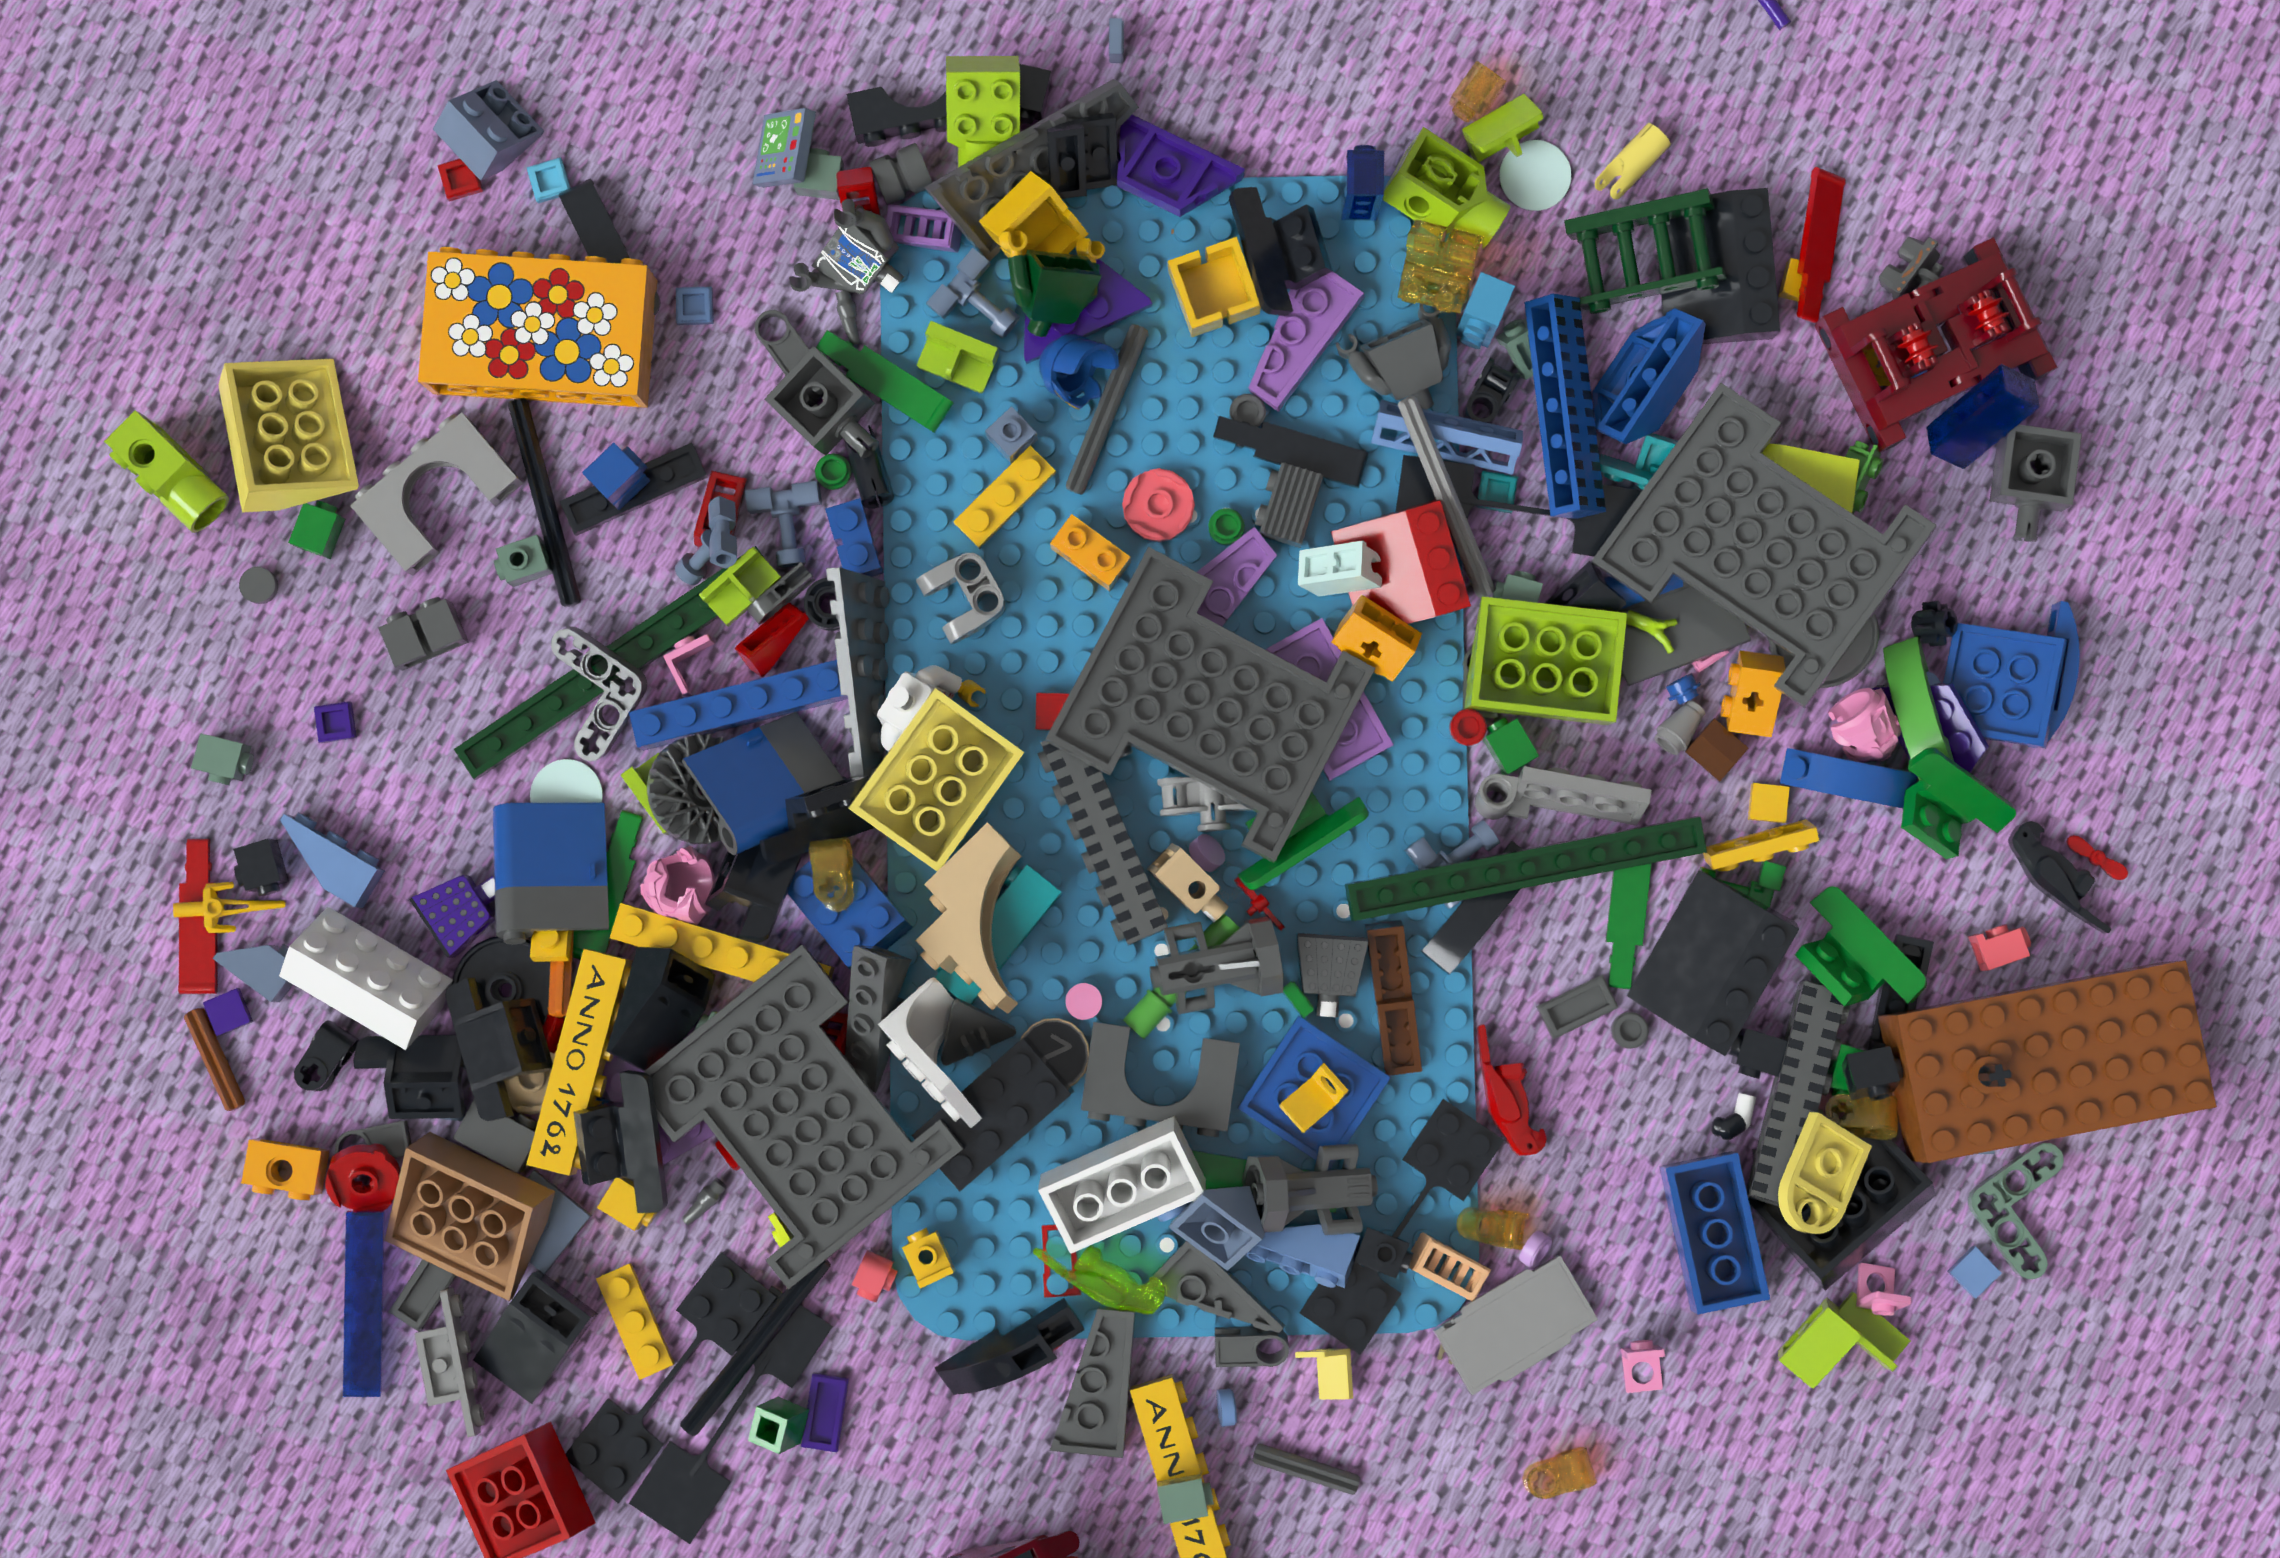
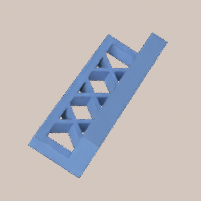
M1381 400L1371 443L1417 453L1413 441L1406 440L1409 437L1411 438L1398 403ZM1422 409L1434 439L1439 440L1436 442L1442 459L1513 474L1516 460L1520 456L1523 444L1522 430ZM1382 427L1404 432L1396 438L1381 435ZM1452 443L1475 448L1467 453L1458 452ZM1488 451L1509 455L1508 462L1492 459Z

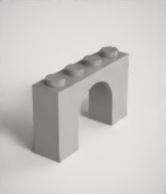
M462 412L458 416L453 414L442 421L438 427L440 431L430 439L426 437L418 441L411 448L412 454L402 462L396 461L388 466L383 472L384 477L374 486L369 484L363 487L355 495L356 501L350 505L404 571L412 576L440 554V551L415 523L410 511L411 491L423 474L438 467L460 469L469 476L485 497L495 506L523 484L521 479L478 428Z

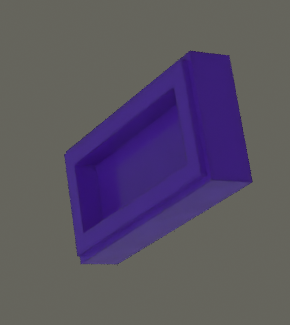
M812 1373L807 1404L809 1413L801 1447L838 1452L849 1378Z

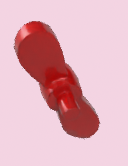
M2073 835L2067 838L2066 843L2071 851L2088 858L2092 865L2100 866L2111 878L2115 880L2127 878L2128 871L2124 865L2107 858L2103 851L2095 850L2079 836Z
M1237 877L1234 882L1252 900L1250 902L1252 906L1246 911L1247 914L1251 917L1255 912H1263L1272 921L1274 926L1282 931L1285 926L1267 908L1270 905L1269 901L1261 893L1257 895L1254 890L1248 889L1241 882L1240 878Z

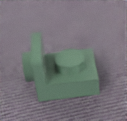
M1517 319L1507 324L1503 328L1504 332L1499 334L1496 339L1500 345L1506 348L1517 371L1522 374L1521 378L1527 380L1533 376L1526 319Z

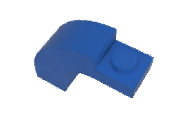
M1787 748L1780 784L1903 808L1905 790L1917 783L1918 776L1911 772Z

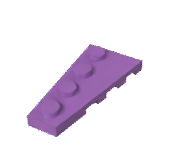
M1333 271L1298 290L1290 289L1288 294L1293 312L1286 316L1279 315L1271 340L1265 347L1248 387L1252 394L1259 397L1278 412L1365 298L1364 292Z
M1255 527L1197 571V573L1213 581L1197 613L1222 627L1277 557V554Z

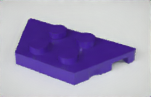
M1133 114L1121 125L1117 187L1176 216L1181 217L1244 178V168Z
M1096 259V263L1100 265L1099 273L1102 275L1099 281L1098 296L1082 310L1076 322L1072 324L1052 323L1046 337H1039L1028 331L1027 327L1030 319L1025 314L1024 360L1026 364L1040 359L1043 350L1050 342L1066 334H1077L1087 337L1152 307L1151 299L1103 261Z
M1953 683L1930 685L1943 735L1949 741L1954 762L1969 773H1972L1973 768L1981 760L1989 745ZM1877 685L1872 688L1873 690L1882 688L1895 716L1896 711L1890 687ZM1901 731L1898 741L1910 760L1911 758Z

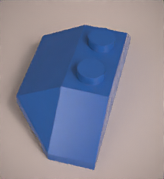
M1674 308L1667 312L1666 316L1655 319L1630 334L1592 391L1596 419L1595 426L1598 432L1628 444L1660 429L1698 372L1706 325L1703 320Z

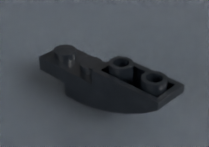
M1063 1298L1005 1335H1002L998 1328L936 1366L935 1370L953 1395L987 1390L1021 1378L1057 1359L1054 1349L1085 1329L1073 1309Z

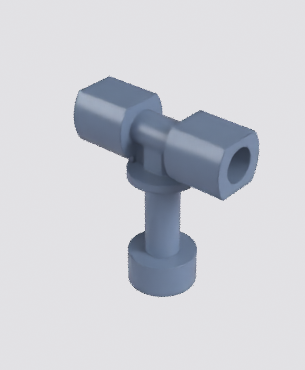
M972 248L958 264V274L947 287L942 284L926 304L945 320L958 303L964 307L970 302L994 322L990 329L1003 339L1015 327L1020 316L1010 307L1002 311L979 292L982 284L977 280L991 264L982 254Z
M819 482L792 484V489L773 491L771 487L745 490L747 511L750 514L771 512L772 518H779L783 550L776 552L777 567H795L800 562L805 565V550L797 548L793 516L800 514V507L822 505Z
M718 496L709 503L708 518L709 528L711 529H707L701 534L702 546L695 554L686 553L675 565V572L683 582L689 585L698 584L707 574L706 562L709 559L710 563L725 569L733 566L737 561V538L730 535V531L736 525L735 502Z
M1481 820L1471 828L1474 836L1448 855L1442 850L1436 854L1424 837L1418 839L1404 851L1419 870L1465 861L1482 847L1489 852L1500 844V841L1484 820ZM1460 901L1445 903L1444 905L1447 909H1451Z

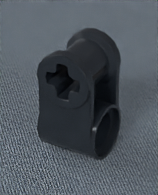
M1490 357L1464 407L1463 418L1492 424L1504 402L1506 403L1522 374L1518 372L1512 374L1496 365L1495 359ZM1475 404L1485 405L1490 412V416L1486 418L1477 417L1472 411V406Z
M325 1021L315 1033L309 1048L295 1068L294 1079L297 1085L302 1089L314 1092L328 1089L356 1050L359 1039L331 1021ZM310 1068H318L317 1073L321 1076L319 1081H311L312 1077L308 1074Z

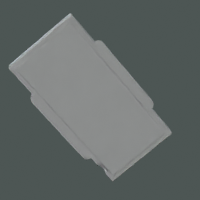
M1557 1255L1534 1270L1525 1269L1463 1306L1459 1315L1433 1329V1332L1470 1395H1474L1499 1379L1503 1382L1512 1379L1570 1344L1572 1335L1594 1323L1598 1318L1561 1255Z

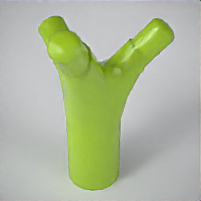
M1632 610L1628 611L1627 625L1651 634L1663 644L1668 654L1674 651L1671 642L1664 633V629L1676 626L1677 620L1675 618L1660 620Z

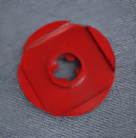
M382 1144L350 1146L331 1157L325 1179L326 1191L335 1205L340 1208L343 1205L346 1208L353 1209V1214L363 1216L377 1214L386 1210L393 1203L401 1169L396 1159L388 1153L387 1148ZM360 1174L371 1177L369 1185L364 1186L362 1181L355 1182L354 1179Z

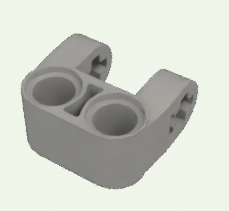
M965 553L946 561L916 579L924 597L933 595L958 582L969 601L972 610L942 627L950 644L962 641L998 619L1005 610V600L1001 590L984 560L975 553ZM970 562L978 564L981 567V571L977 578L966 580L961 576V569L965 564ZM986 594H993L998 598L997 607L990 612H984L978 607L980 598Z

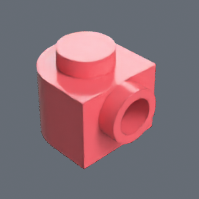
M867 1250L852 1282V1285L858 1288L856 1294L877 1303L882 1289L890 1291L898 1271L892 1269L894 1261Z

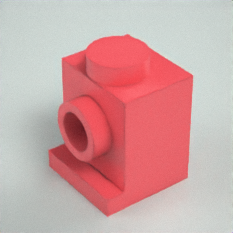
M2007 924L1985 931L1987 938L1984 937L1983 933L1968 936L1980 971H1989L2030 956L2028 947H2031V941L2028 932L2023 926L2009 930Z

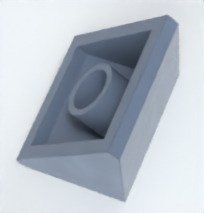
M1250 1186L1205 1189L1168 1227L1226 1271L1258 1244L1265 1235Z

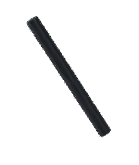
M525 398L514 399L508 402V408L560 603L564 607L574 606L581 602L530 406Z
M825 1260L792 1288L784 1291L681 1421L680 1426L684 1431L695 1436L702 1430L831 1266L828 1260Z

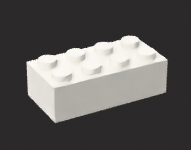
M327 907L289 946L279 975L404 1050L413 1043L441 1011L446 1000V991L453 982V979L330 907Z
M1175 1116L1042 1173L1040 1175L1038 1191L1071 1254L1194 1201L1206 1189V1179Z

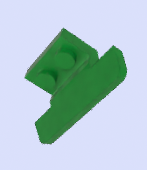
M1936 748L1924 749L1909 760L1908 770L1921 780L1905 790L1901 828L1945 859L1959 856L1962 824L1971 822L1976 818L1998 833L2015 818L2016 810L2012 803Z
M1311 791L1276 861L1273 863L1262 858L1239 873L1238 877L1248 889L1255 890L1364 821L1369 816V811L1361 798L1357 797L1336 812L1328 815ZM1255 817L1245 823L1248 829L1251 827Z
M1828 887L1809 902L1833 928L1828 931L1822 940L1803 944L1795 956L1844 1007L1868 1000L1885 982L1907 1003L1914 1002L1927 986L1926 976L1838 887Z

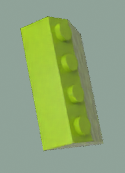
M1482 596L1468 671L1464 709L1600 725L1616 723L1627 613Z

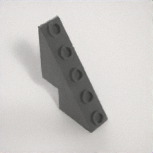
M854 945L845 1057L869 1088L876 1093L891 1050L886 1046L891 1040L878 1024L905 1001V999L898 996L912 959L878 946Z

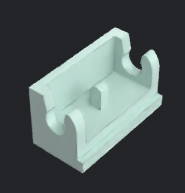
M1364 541L1300 550L1298 585L1318 597L1381 588L1382 577L1378 573H1374L1371 567V562H1380L1381 559L1377 552L1366 546Z

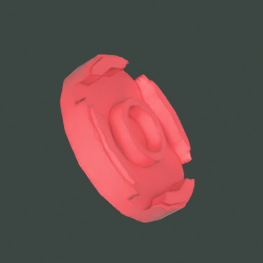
M1157 468L1139 474L1132 479L1125 489L1122 507L1125 521L1134 533L1143 539L1161 542L1172 540L1185 531L1192 521L1195 503L1192 491L1184 478L1173 471Z

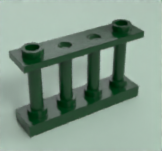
M1706 188L1564 220L1567 236L1571 240H1577L1579 244H1582L1590 295L1580 297L1581 308L1589 310L1590 314H1598L1610 311L1613 304L1696 286L1698 291L1710 290L1719 287V281L1727 280L1724 269L1722 267L1712 269L1703 219L1706 216V211L1714 209L1713 197L1709 189ZM1684 216L1685 220H1689L1698 272L1676 276L1667 225L1670 224V219ZM1648 224L1649 228H1653L1662 280L1640 284L1631 233L1635 231L1634 227ZM1613 232V235L1617 236L1626 288L1605 292L1596 241L1599 240V235Z

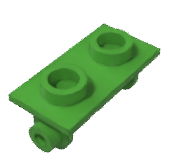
M1856 441L1854 446H1849L1845 456L1860 460L1853 515L1855 511L1861 512L1868 498V492L1865 491L1870 478L1876 479L1883 465V459L1880 458L1881 453H1879V448L1875 444L1871 452H1868L1869 446L1867 444Z

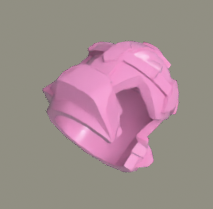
M1871 688L1858 689L1846 695L1828 711L1832 721L1837 719L1838 722H1841L1833 724L1830 728L1833 739L1839 745L1844 746L1842 749L1849 759L1866 763L1869 761H1884L1891 756V753L1897 746L1898 736L1901 735V728L1896 715L1894 716L1882 688L1877 690Z
M693 846L681 848L677 851V854L650 863L644 882L641 883V895L652 909V912L698 925L705 914L708 915L712 909L705 905L715 881L711 863L706 855L698 853Z

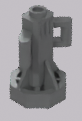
M1266 916L1244 920V925L1222 944L1207 947L1201 922L1164 928V936L1169 954L1155 957V966L1149 967L1153 988H1160L1163 996L1175 994L1179 1015L1215 1008L1214 986L1229 983L1256 993L1261 997L1283 993V969L1279 945L1272 921ZM1195 937L1198 949L1178 952L1175 941ZM1204 988V995L1185 998V991Z
M1353 1143L1320 1146L1314 1171H1302L1275 1155L1248 1156L1242 1176L1243 1187L1250 1186L1264 1232L1283 1231L1285 1225L1304 1211L1316 1209L1324 1235L1361 1233L1363 1225L1357 1206L1371 1205L1373 1197L1377 1195L1378 1185L1376 1177L1371 1175L1369 1168H1356L1359 1155L1358 1145ZM1344 1159L1342 1169L1328 1170L1330 1160ZM1344 1207L1348 1219L1333 1220L1329 1208Z

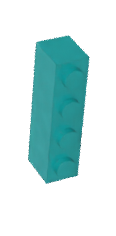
M1028 864L1023 870L1017 866L1004 881L1008 888L996 900L992 920V947L998 971L1001 970L1062 894L1060 890ZM941 967L936 970L939 973L935 978L958 999L972 1005L978 998L977 994L981 989L974 981L968 985L955 971L950 974Z

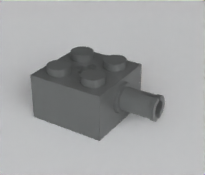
M814 346L764 399L814 448L825 456L842 438L859 453L862 459L872 454L862 444L863 441L874 451L879 445V441L874 439L858 423L875 403ZM822 397L823 402L819 405L817 400Z
M2009 423L1998 431L1989 501L2011 504L2018 508L2013 539L2021 541L2024 538L2025 542H2036L2040 510L2062 512L2073 505L2082 433ZM2033 461L2035 462V468L2041 470L2038 474L2030 467V463Z

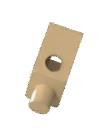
M1173 843L1147 868L1164 887L1194 914L1201 910L1211 921L1215 922L1229 907L1216 895L1221 887L1181 847ZM1196 881L1199 884V888L1196 893L1191 894L1188 891L1189 886Z

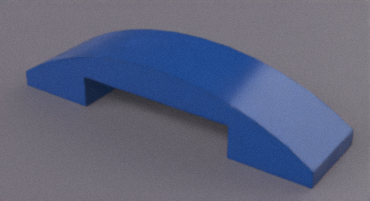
M2059 601L2051 606L2047 636L2065 638L2067 640L2047 742L2058 730L2068 712L2075 693L2079 672L2080 649L2077 627L2068 602Z

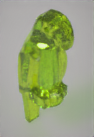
M1090 1245L1085 1249L1074 1265L1073 1269L1076 1271L1070 1270L1039 1247L1033 1250V1254L1057 1274L1102 1305L1142 1314H1154L1165 1301L1166 1289L1161 1280L1152 1276L1149 1278L1150 1282L1139 1285L1123 1268L1103 1260L1101 1249Z

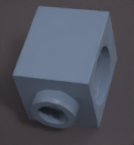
M1012 406L985 430L987 439L1011 464L1030 445L1032 446L1038 441L1037 432Z

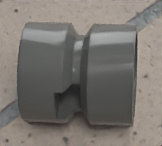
M916 143L897 150L896 157L894 158L884 155L869 162L887 206L888 204L905 199L907 191L910 190L917 194L926 190L924 187L932 183Z

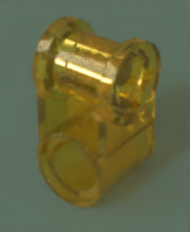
M843 837L810 842L809 855L813 871V890L815 896L831 911L840 912L846 910L854 899L853 854L849 838ZM837 885L840 889L836 890L834 897L831 898L828 893H832L834 886Z
M1839 1094L1830 1098L1826 1104L1827 1118L1839 1126L1845 1127L1847 1131L1858 1138L1887 1140L1898 1135L1897 1098L1893 1095L1886 1099L1871 1101L1870 1097L1851 1100L1850 1095ZM1839 1113H1847L1846 1119L1840 1120Z
M1467 1207L1458 1216L1457 1230L1467 1240L1497 1247L1522 1250L1525 1245L1523 1243L1525 1220L1530 1218V1213L1499 1208L1498 1210ZM1481 1220H1482V1226H1481V1229L1479 1230V1224H1480V1222H1481Z
M1586 1446L1571 1449L1569 1452L1564 1451L1555 1455V1457L1535 1462L1524 1470L1522 1476L1525 1489L1540 1499H1549L1564 1493L1583 1490L1598 1483ZM1538 1472L1549 1476L1550 1480L1544 1482V1489L1533 1485V1482L1538 1480Z

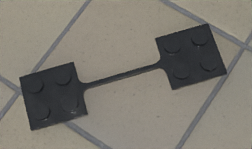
M1403 455L1396 511L1436 500L1419 457ZM1443 461L1467 521L1469 511L1475 506L1550 516V510L1477 499L1472 492L1475 465ZM1603 485L1606 512L1578 519L1564 518L1570 520L1574 525L1571 553L1595 557L1642 490Z
M1442 1099L1402 1159L1425 1176L1426 1186L1392 1236L1395 1238L1399 1237L1433 1187H1443L1464 1202L1504 1140ZM1354 1262L1345 1288L1337 1285L1334 1288L1318 1284L1299 1313L1361 1355L1402 1293L1381 1280L1378 1271Z
M720 1252L676 1309L678 1313L695 1326L697 1337L639 1413L630 1415L608 1398L565 1453L569 1463L615 1502L620 1503L665 1445L644 1426L643 1419L702 1341L712 1340L729 1355L733 1356L778 1297L723 1252Z
M771 1286L769 1291L772 1292L778 1298L774 1301V1303L764 1314L761 1320L765 1317V1315L769 1312L772 1306L783 1294V1292H781L774 1286ZM800 1305L755 1361L754 1375L703 1453L692 1455L672 1441H669L629 1504L691 1544L731 1483L729 1479L712 1469L707 1460L710 1451L761 1375L770 1374L793 1388L833 1325Z

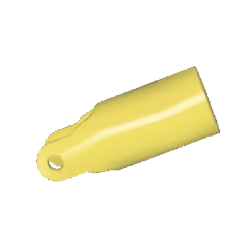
M1647 123L1596 178L1595 188L1598 191H1602L1616 176L1621 175L1620 179L1610 190L1611 198L1616 200L1621 198L1671 146L1667 136L1656 126Z

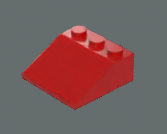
M1440 500L1429 501L1330 531L1334 545L1364 541L1366 546L1377 552L1381 559L1380 562H1371V567L1374 573H1378L1382 577V587L1348 592L1352 606L1362 594L1407 624L1471 606Z
M551 1421L446 1470L484 1558H524L564 1541L596 1524Z

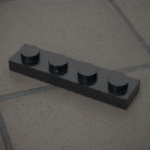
M689 443L644 463L648 468L643 473L649 478L650 482L620 510L595 486L559 501L573 534L578 536L708 478L694 444Z

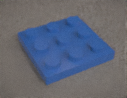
M1958 623L1957 631L1952 636L1943 683H1953L1985 739L2046 749L2067 640L2065 638Z
M1298 1016L1237 1108L1316 1160L1320 1146L1347 1144L1391 1077ZM1325 1063L1349 1091L1333 1109L1305 1133H1302L1279 1105L1309 1080L1317 1069ZM1325 1078L1328 1084L1333 1089H1335L1334 1085L1327 1078ZM1336 1160L1329 1161V1170L1331 1169Z

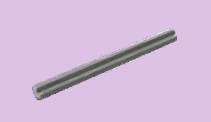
M1415 396L1407 397L1398 403V407L1436 500L1441 501L1450 534L1473 590L1479 598L1482 596L1486 597L1495 591L1494 584L1420 403Z

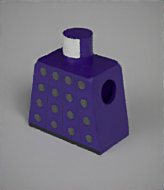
M461 875L409 899L446 957H457L495 921V913L489 905L495 900L494 875L477 886L470 876Z

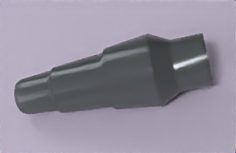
M846 290L835 293L838 302L836 309L845 334L848 336L850 343L853 345L859 344L860 339L855 318L857 316L856 303L851 299L850 292Z
M715 1178L710 1185L703 1187L695 1203L682 1218L685 1224H691L719 1201L720 1195L727 1188L724 1182Z

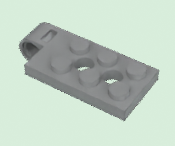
M1524 766L1519 777L1502 774L1487 776L1482 781L1476 794L1475 807L1480 815L1491 820L1500 819L1505 815L1527 819L1530 806L1637 826L1650 804L1652 790L1642 788L1641 784L1632 781H1623L1618 784L1607 782L1604 777L1588 774L1581 777L1570 775L1569 771L1562 768L1543 770ZM1489 791L1499 792L1503 796L1504 801L1500 803L1492 802L1486 793Z

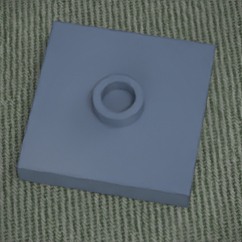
M533 1170L528 1179L555 1191L548 1222L530 1260L533 1266L545 1274L592 1215L537 1170Z

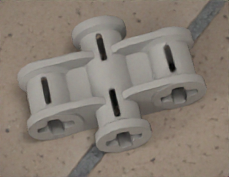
M1171 777L1157 780V784L1162 788L1163 809L1160 810V816L1200 813L1201 824L1197 826L1198 832L1230 830V823L1226 822V811L1251 810L1191 777ZM1173 789H1176L1177 805H1174ZM1211 804L1214 805L1215 820H1212Z

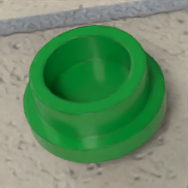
M835 453L827 454L820 458L816 464V479L826 489H841L851 478V466L842 455Z
M1223 508L1211 516L1208 529L1214 541L1222 545H1231L1242 537L1245 524L1242 516L1237 511Z

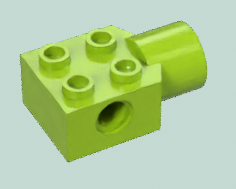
M946 56L947 142L958 147V168L1020 133L1019 56Z
M1425 127L1421 129L1405 151L1379 197L1439 237L1456 231L1482 249L1493 238L1511 208V205L1487 191L1483 165Z
M135 410L104 441L113 450L109 456L123 469H129L136 476L139 475L135 481L150 495L154 494L158 497L160 502L192 533L199 532L209 526L228 505L229 497L210 479L208 472L155 421Z

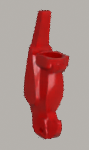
M1484 1024L1479 1025L1477 1031L1480 1064L1489 1114L1511 1150L1517 1156L1537 1154L1544 1148L1547 1138L1544 1129L1540 1128L1539 1131H1536L1528 1125L1529 1101L1526 1090L1521 1082L1527 1074L1526 1069H1524V1063L1495 1066L1494 1070L1490 1060L1486 1027Z

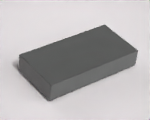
M1603 975L1536 1006L1552 1040L1619 1008Z
M422 1259L389 1310V1313L418 1332L422 1331L441 1301L440 1291L449 1288L456 1275Z

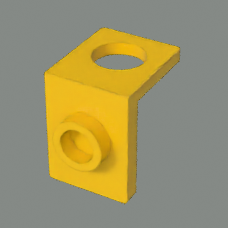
M1323 1063L1314 1075L1287 1097L1279 1107L1300 1131L1305 1133L1333 1109L1349 1090L1328 1066ZM1325 1078H1327L1334 1085L1335 1089H1333L1328 1084Z

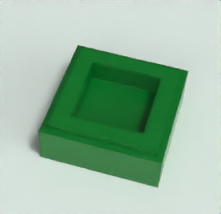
M1290 981L1283 986V994L1302 1018H1305L1314 1011L1313 1005L1294 981Z

